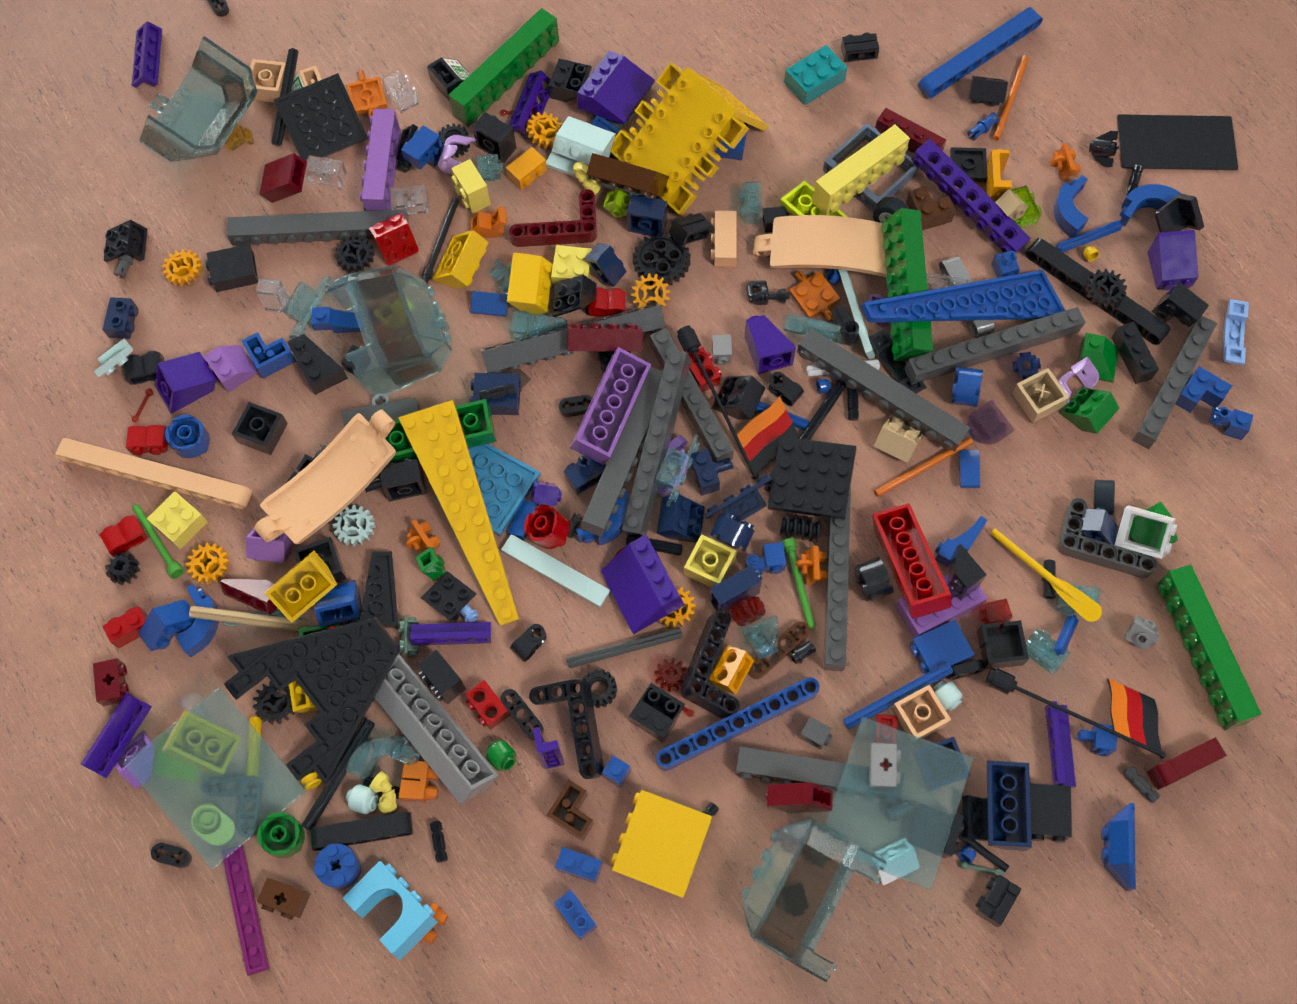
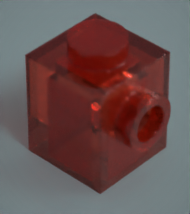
M1007 598L984 603L979 611L980 620L984 624L999 623L1001 626L1003 622H1009L1013 617Z

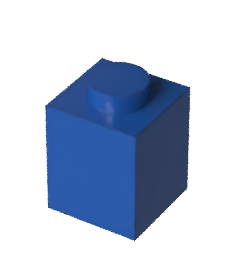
M612 756L602 775L603 778L621 788L631 772V767L617 757Z

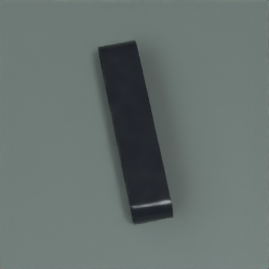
M401 812L313 827L310 829L312 850L320 851L329 844L350 846L412 835L411 812Z

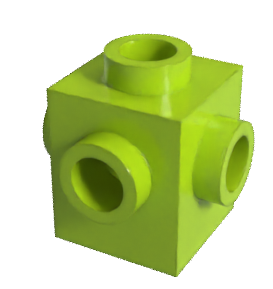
M620 188L607 193L603 207L614 217L626 216L631 197Z

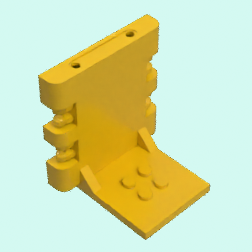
M670 62L656 81L668 93L666 94L662 90H658V95L663 98L661 103L654 98L650 101L657 107L656 109L649 103L641 101L635 112L646 123L638 118L636 122L642 127L641 130L638 132L636 128H630L629 131L635 135V138L628 132L620 130L614 138L611 153L622 162L669 176L664 195L659 197L667 201V204L678 214L684 215L698 197L688 187L690 185L695 190L699 189L698 184L693 179L697 176L699 180L704 182L706 177L700 170L707 177L712 178L720 168L710 157L712 156L719 162L721 157L715 153L716 149L719 147L722 152L726 153L728 151V148L722 144V141L734 149L749 130L744 122L764 132L768 125L721 84L689 67H686L683 71L680 67Z

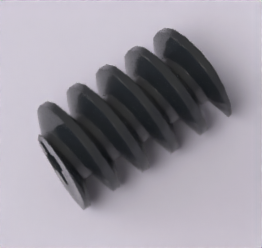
M787 512L782 519L779 536L785 531L786 537H789L792 532L795 539L801 534V540L808 536L809 542H811L816 537L818 543L821 529L820 519L818 518L813 523V518L809 517L806 522L804 515L798 520L797 514H794L791 519L789 512Z

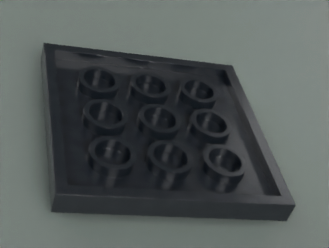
M339 73L274 99L299 156L307 161V164L368 139Z
M780 436L767 506L768 510L845 520L857 446Z

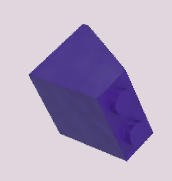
M1195 230L1158 233L1147 252L1156 289L1171 290L1179 282L1185 287L1190 288L1198 279Z
M765 315L752 316L746 320L745 340L758 375L793 365L795 345Z
M200 352L157 363L155 387L170 414L213 392L215 389L217 377L214 372H211L209 364Z

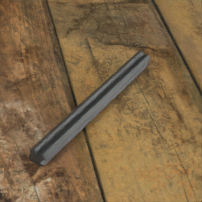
M679 627L569 656L567 657V664L569 668L677 640L682 638V632Z

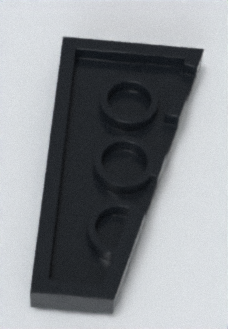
M392 551L372 552L359 618L362 621L376 617L384 628L398 627Z

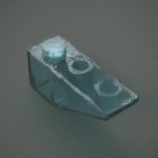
M514 311L509 328L510 337L517 340L567 327L568 320L562 317L553 318L547 317L544 314L535 315L529 314L526 311Z

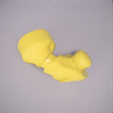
M584 162L575 163L573 171L579 182H582L581 185L584 189H590L596 195L601 188V182L589 178L587 164Z
M381 771L373 779L369 788L375 793H383L379 803H377L378 808L384 814H391L397 808L395 789L392 790L393 786L389 782V776Z

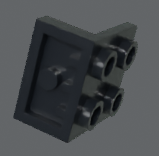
M132 220L109 229L105 236L104 261L109 262L125 254L138 261L144 260L148 229Z

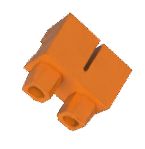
M405 759L399 799L402 802L420 801L423 803H427V800L438 799L439 788L431 787L429 783L430 779L440 780V778L427 762Z

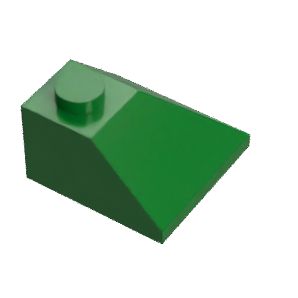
M1086 333L1080 345L1078 362L1088 357L1098 370L1099 380L1113 383L1119 349L1105 336Z
M1162 502L1146 509L1150 512L1172 517ZM1137 515L1133 519L1129 537L1133 542L1160 549L1167 523ZM1176 533L1174 536H1171L1169 543L1173 544L1178 541Z

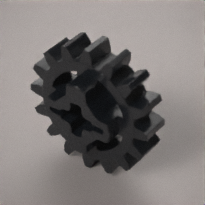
M352 236L351 240L345 238V243H339L340 248H336L335 258L338 266H341L343 271L347 269L350 274L354 270L358 274L360 269L362 272L365 271V266L371 267L369 262H374L373 256H375L372 244H369L367 239L362 240V237L359 236L356 240Z
M1106 268L1103 272L1098 269L1095 274L1092 273L1086 282L1085 291H1088L1087 297L1093 298L1092 303L1097 301L1099 307L1101 304H1104L1105 308L1109 304L1115 307L1116 303H1121L1127 293L1125 292L1127 285H1123L1126 280H1120L1121 274L1115 275L1114 270L1109 273Z
M271 681L269 686L262 684L263 690H256L259 696L253 697V700L257 702V704L253 705V708L258 710L255 714L258 717L261 716L262 721L266 722L268 720L272 725L275 720L278 724H281L282 718L288 721L287 715L289 713L295 714L292 710L289 685L282 690L286 692L285 695L280 694ZM265 710H271L273 715L266 713Z

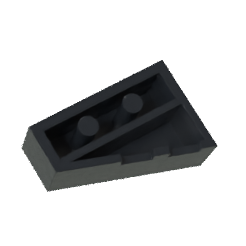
M305 334L287 342L315 395L348 379L344 369Z

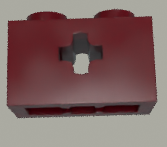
M117 658L93 663L96 702L102 706L120 703L126 693L129 694V687L125 682V675H127L126 665Z

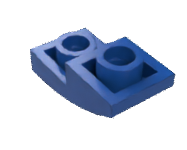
M960 450L961 488H980L979 450Z

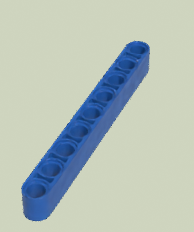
M1028 7L923 77L918 83V88L929 99L935 97L1035 30L1042 23L1043 18L1032 7Z
M812 677L806 678L660 750L656 757L657 766L663 771L671 770L814 699L820 688L819 682ZM812 685L815 691L807 692L805 686ZM790 693L795 694L797 700L790 701L787 695ZM776 702L780 708L772 710L769 704ZM753 711H758L761 713L762 717L760 719H754L751 716V713ZM735 720H741L744 726L742 728H736L734 727L733 722ZM723 729L726 735L718 737L715 735V731ZM699 738H705L708 743L705 746H699L696 741ZM681 747H687L690 752L687 755H681L678 750ZM662 756H669L671 762L669 764H662L660 759Z

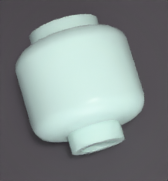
M941 681L933 687L934 693L945 710L952 711L962 703L963 695L952 681L946 683Z
M359 784L348 791L346 801H348L350 810L366 815L376 809L379 797L369 787Z

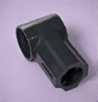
M846 307L836 308L831 313V316L842 334V341L849 345L856 343L858 340L859 324L853 321Z

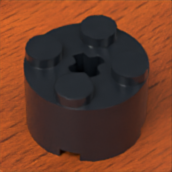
M879 556L857 564L854 567V575L858 584H863L862 593L866 602H872L894 593L893 586H889L887 583L890 577Z

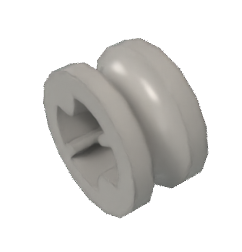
M382 393L376 394L372 399L373 406L378 405L380 400L384 401L382 404L390 403L388 397Z

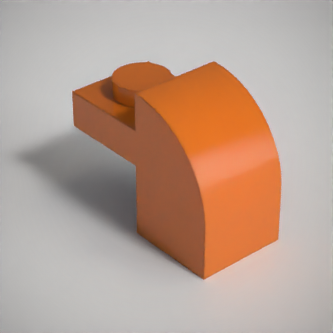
M499 206L492 214L478 211L470 219L471 230H474L483 238H496L503 235L504 226L508 219L506 208Z

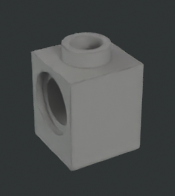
M712 335L713 363L719 365L731 363V335Z

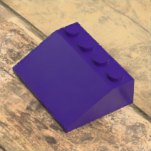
M608 51L577 92L578 109L624 125L655 83V79L625 56Z
M646 534L629 543L601 570L633 634L685 606Z

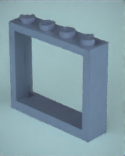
M866 123L824 161L823 172L827 174L838 166V163L865 139L870 143L881 133ZM905 153L904 161L898 166L905 170L906 173L880 197L867 187L862 193H857L854 197L874 212L883 198L893 197L917 175L919 168L913 164L912 158Z

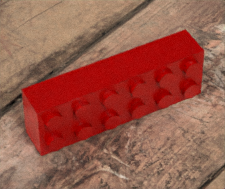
M910 503L872 514L874 531L912 619L951 608L950 591Z

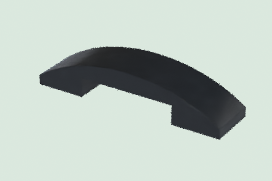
M885 329L869 337L871 346L878 359L895 381L916 394L926 389L923 381L911 385L910 379L904 370L906 363L904 361H894V354L892 352L893 341Z

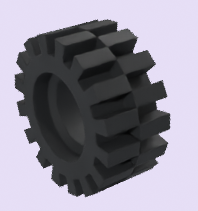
M452 123V127L449 124L446 125V129L442 127V131L438 133L443 147L446 139L452 135L469 137L464 126L461 128L460 124L456 127L455 123ZM451 144L457 145V151L454 154L456 158L459 157L458 154L465 155L464 151L467 153L468 148H470V144Z
M594 669V672L591 673L589 671L588 675L583 677L589 683L590 688L598 681L603 682L607 687L606 692L600 696L594 695L591 692L593 706L600 708V706L606 707L608 703H612V700L616 697L617 685L611 673L608 671L606 673L603 669L601 671Z

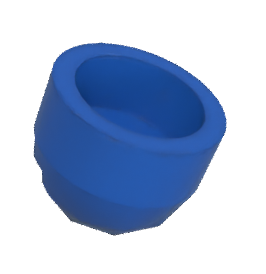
M830 269L826 273L825 279L830 284H837L841 280V276L837 270Z
M816 380L818 393L823 394L830 390L831 383L829 380Z
M965 845L958 851L957 855L962 861L971 864L976 857V850H971L970 845Z

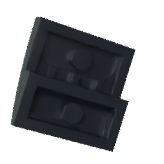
M971 795L962 796V815L964 816L962 838L988 842L987 798Z

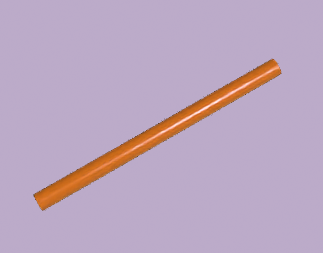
M1022 56L993 135V139L996 141L1000 139L1029 60L1028 56Z
M969 437L962 441L955 452L947 449L874 490L877 497L958 453L960 450L974 444L972 438Z

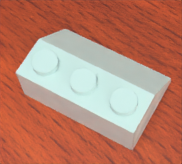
M568 116L556 134L552 151L589 165L592 153L609 158L616 133Z

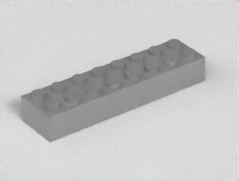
M398 655L375 699L460 804L488 790L499 775L404 659Z

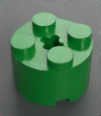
M283 812L273 813L265 818L266 820L260 825L257 833L258 843L264 851L277 858H288L301 851L305 840V831L297 819ZM282 832H284L285 834L282 836V839H279L278 836H281Z

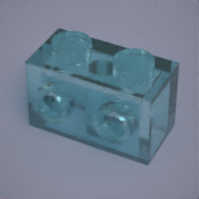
M761 181L743 182V189L740 190V200H743L741 216L744 215L745 224L762 223Z

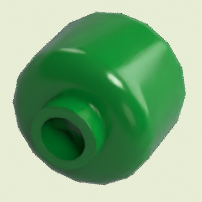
M494 741L487 748L486 759L496 770L507 771L516 762V752L506 741Z

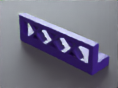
M148 21L136 31L132 86L135 88L143 82L153 87L158 84L162 28Z
M542 70L529 74L509 122L514 132L521 131L526 137L529 133L526 132L524 126L532 116V107L535 109V114L539 112L542 115L550 96L549 86L544 90L542 83L544 81L549 85L551 79ZM539 93L541 98L540 104H538L537 95Z
M491 622L411 624V646L491 643Z
M126 693L81 762V765L107 778L152 706Z
M1047 705L1045 712L1053 785L1071 786V788L1076 787L1069 717L1067 713ZM1060 705V706H1062V707L1068 709V708H1067V705Z
M533 728L537 752L544 769L565 765L558 741L545 743L540 728Z

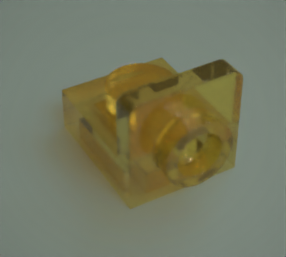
M239 124L223 135L226 145L231 151L237 149L244 142L250 145L254 144L251 130Z

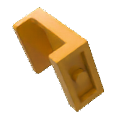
M992 150L987 163L986 194L994 202L1008 189L1011 190L1012 181L1001 180L1000 173H1003L1009 158V150Z

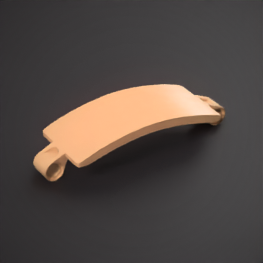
M783 216L774 218L773 234L758 235L754 239L753 254L758 257H766L771 254V268H828L887 277L882 223L841 216Z
M383 409L374 413L369 422L360 413L355 415L336 438L308 466L260 504L269 517L266 516V518L258 521L254 526V530L265 542H270L285 533L295 544H300L321 529L358 497L394 457L396 450L385 438L395 426V421Z

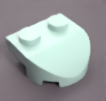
M122 339L111 347V349L97 358L102 365L94 373L98 377L104 373L109 375L116 369L114 367L116 364L121 366L128 361L127 356L133 351L131 345L125 339Z

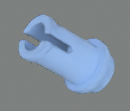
M469 604L460 611L465 618V622L474 623L479 617L478 611L473 610Z

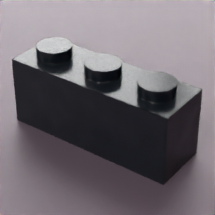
M1135 322L1117 327L1111 338L1119 349L1118 352L1135 384L1153 379L1159 368Z

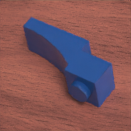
M312 307L311 325L314 331L333 330L334 333L370 332L371 315L370 312H348L331 309L330 307Z
M980 516L977 522L964 534L952 540L947 538L945 543L940 542L935 550L938 553L935 560L949 567L950 559L956 547L961 544L968 552L986 524L987 519Z

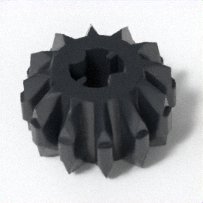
M122 552L119 555L115 553V558H108L110 564L105 565V568L108 570L106 576L113 583L118 582L119 585H124L125 581L131 584V578L137 579L135 573L140 572L138 567L139 561L135 559L133 554Z

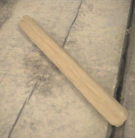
M191 606L189 611V617L292 631L310 627V621L296 619L291 623L287 618L198 606Z

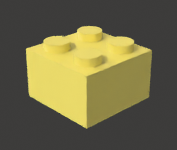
M470 159L451 168L453 173L451 179L455 185L453 188L457 196L461 195L463 198L461 200L466 209L469 208L473 214L491 205L487 185Z
M556 245L551 275L553 288H555V283L582 274L590 279L592 268L585 258L592 251V248Z
M175 491L147 518L157 530L180 550L208 523L201 513Z
M701 534L684 567V575L706 586L713 587L726 579L736 559L737 550Z

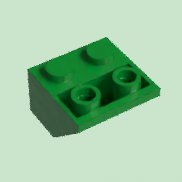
M1082 387L1060 413L1082 431L1098 434L1120 408L1111 392Z

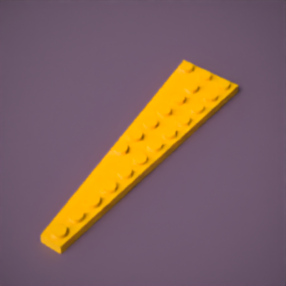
M451 400L398 417L500 626L520 620L455 402Z

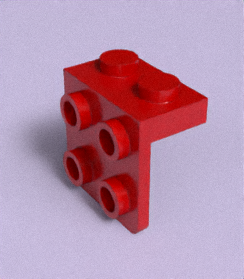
M401 213L393 215L390 219L376 223L373 227L369 228L386 264L389 266L419 251L409 224Z

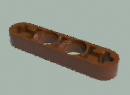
M802 621L796 622L754 658V662L748 672L749 676L753 679L762 678L789 655L793 649L805 641L810 632L808 624ZM797 628H804V635L800 633L794 639L793 636L797 633ZM783 639H788L791 641L792 646L785 649L781 646L780 642ZM774 652L777 655V659L772 662L768 661L766 654ZM762 658L765 664L760 669L761 673H753V666L758 667L761 665L762 661L760 659Z

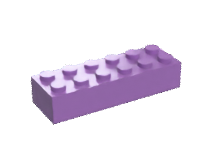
M374 109L373 116L370 117L371 131H368V140L370 142L366 146V155L368 157L364 161V170L366 172L365 176H362V185L364 187L363 191H360V201L363 202L364 211L391 210L397 165L396 157L401 133L395 109Z
M619 347L616 349L570 446L571 449L588 456L602 465L609 460L651 367L650 363Z

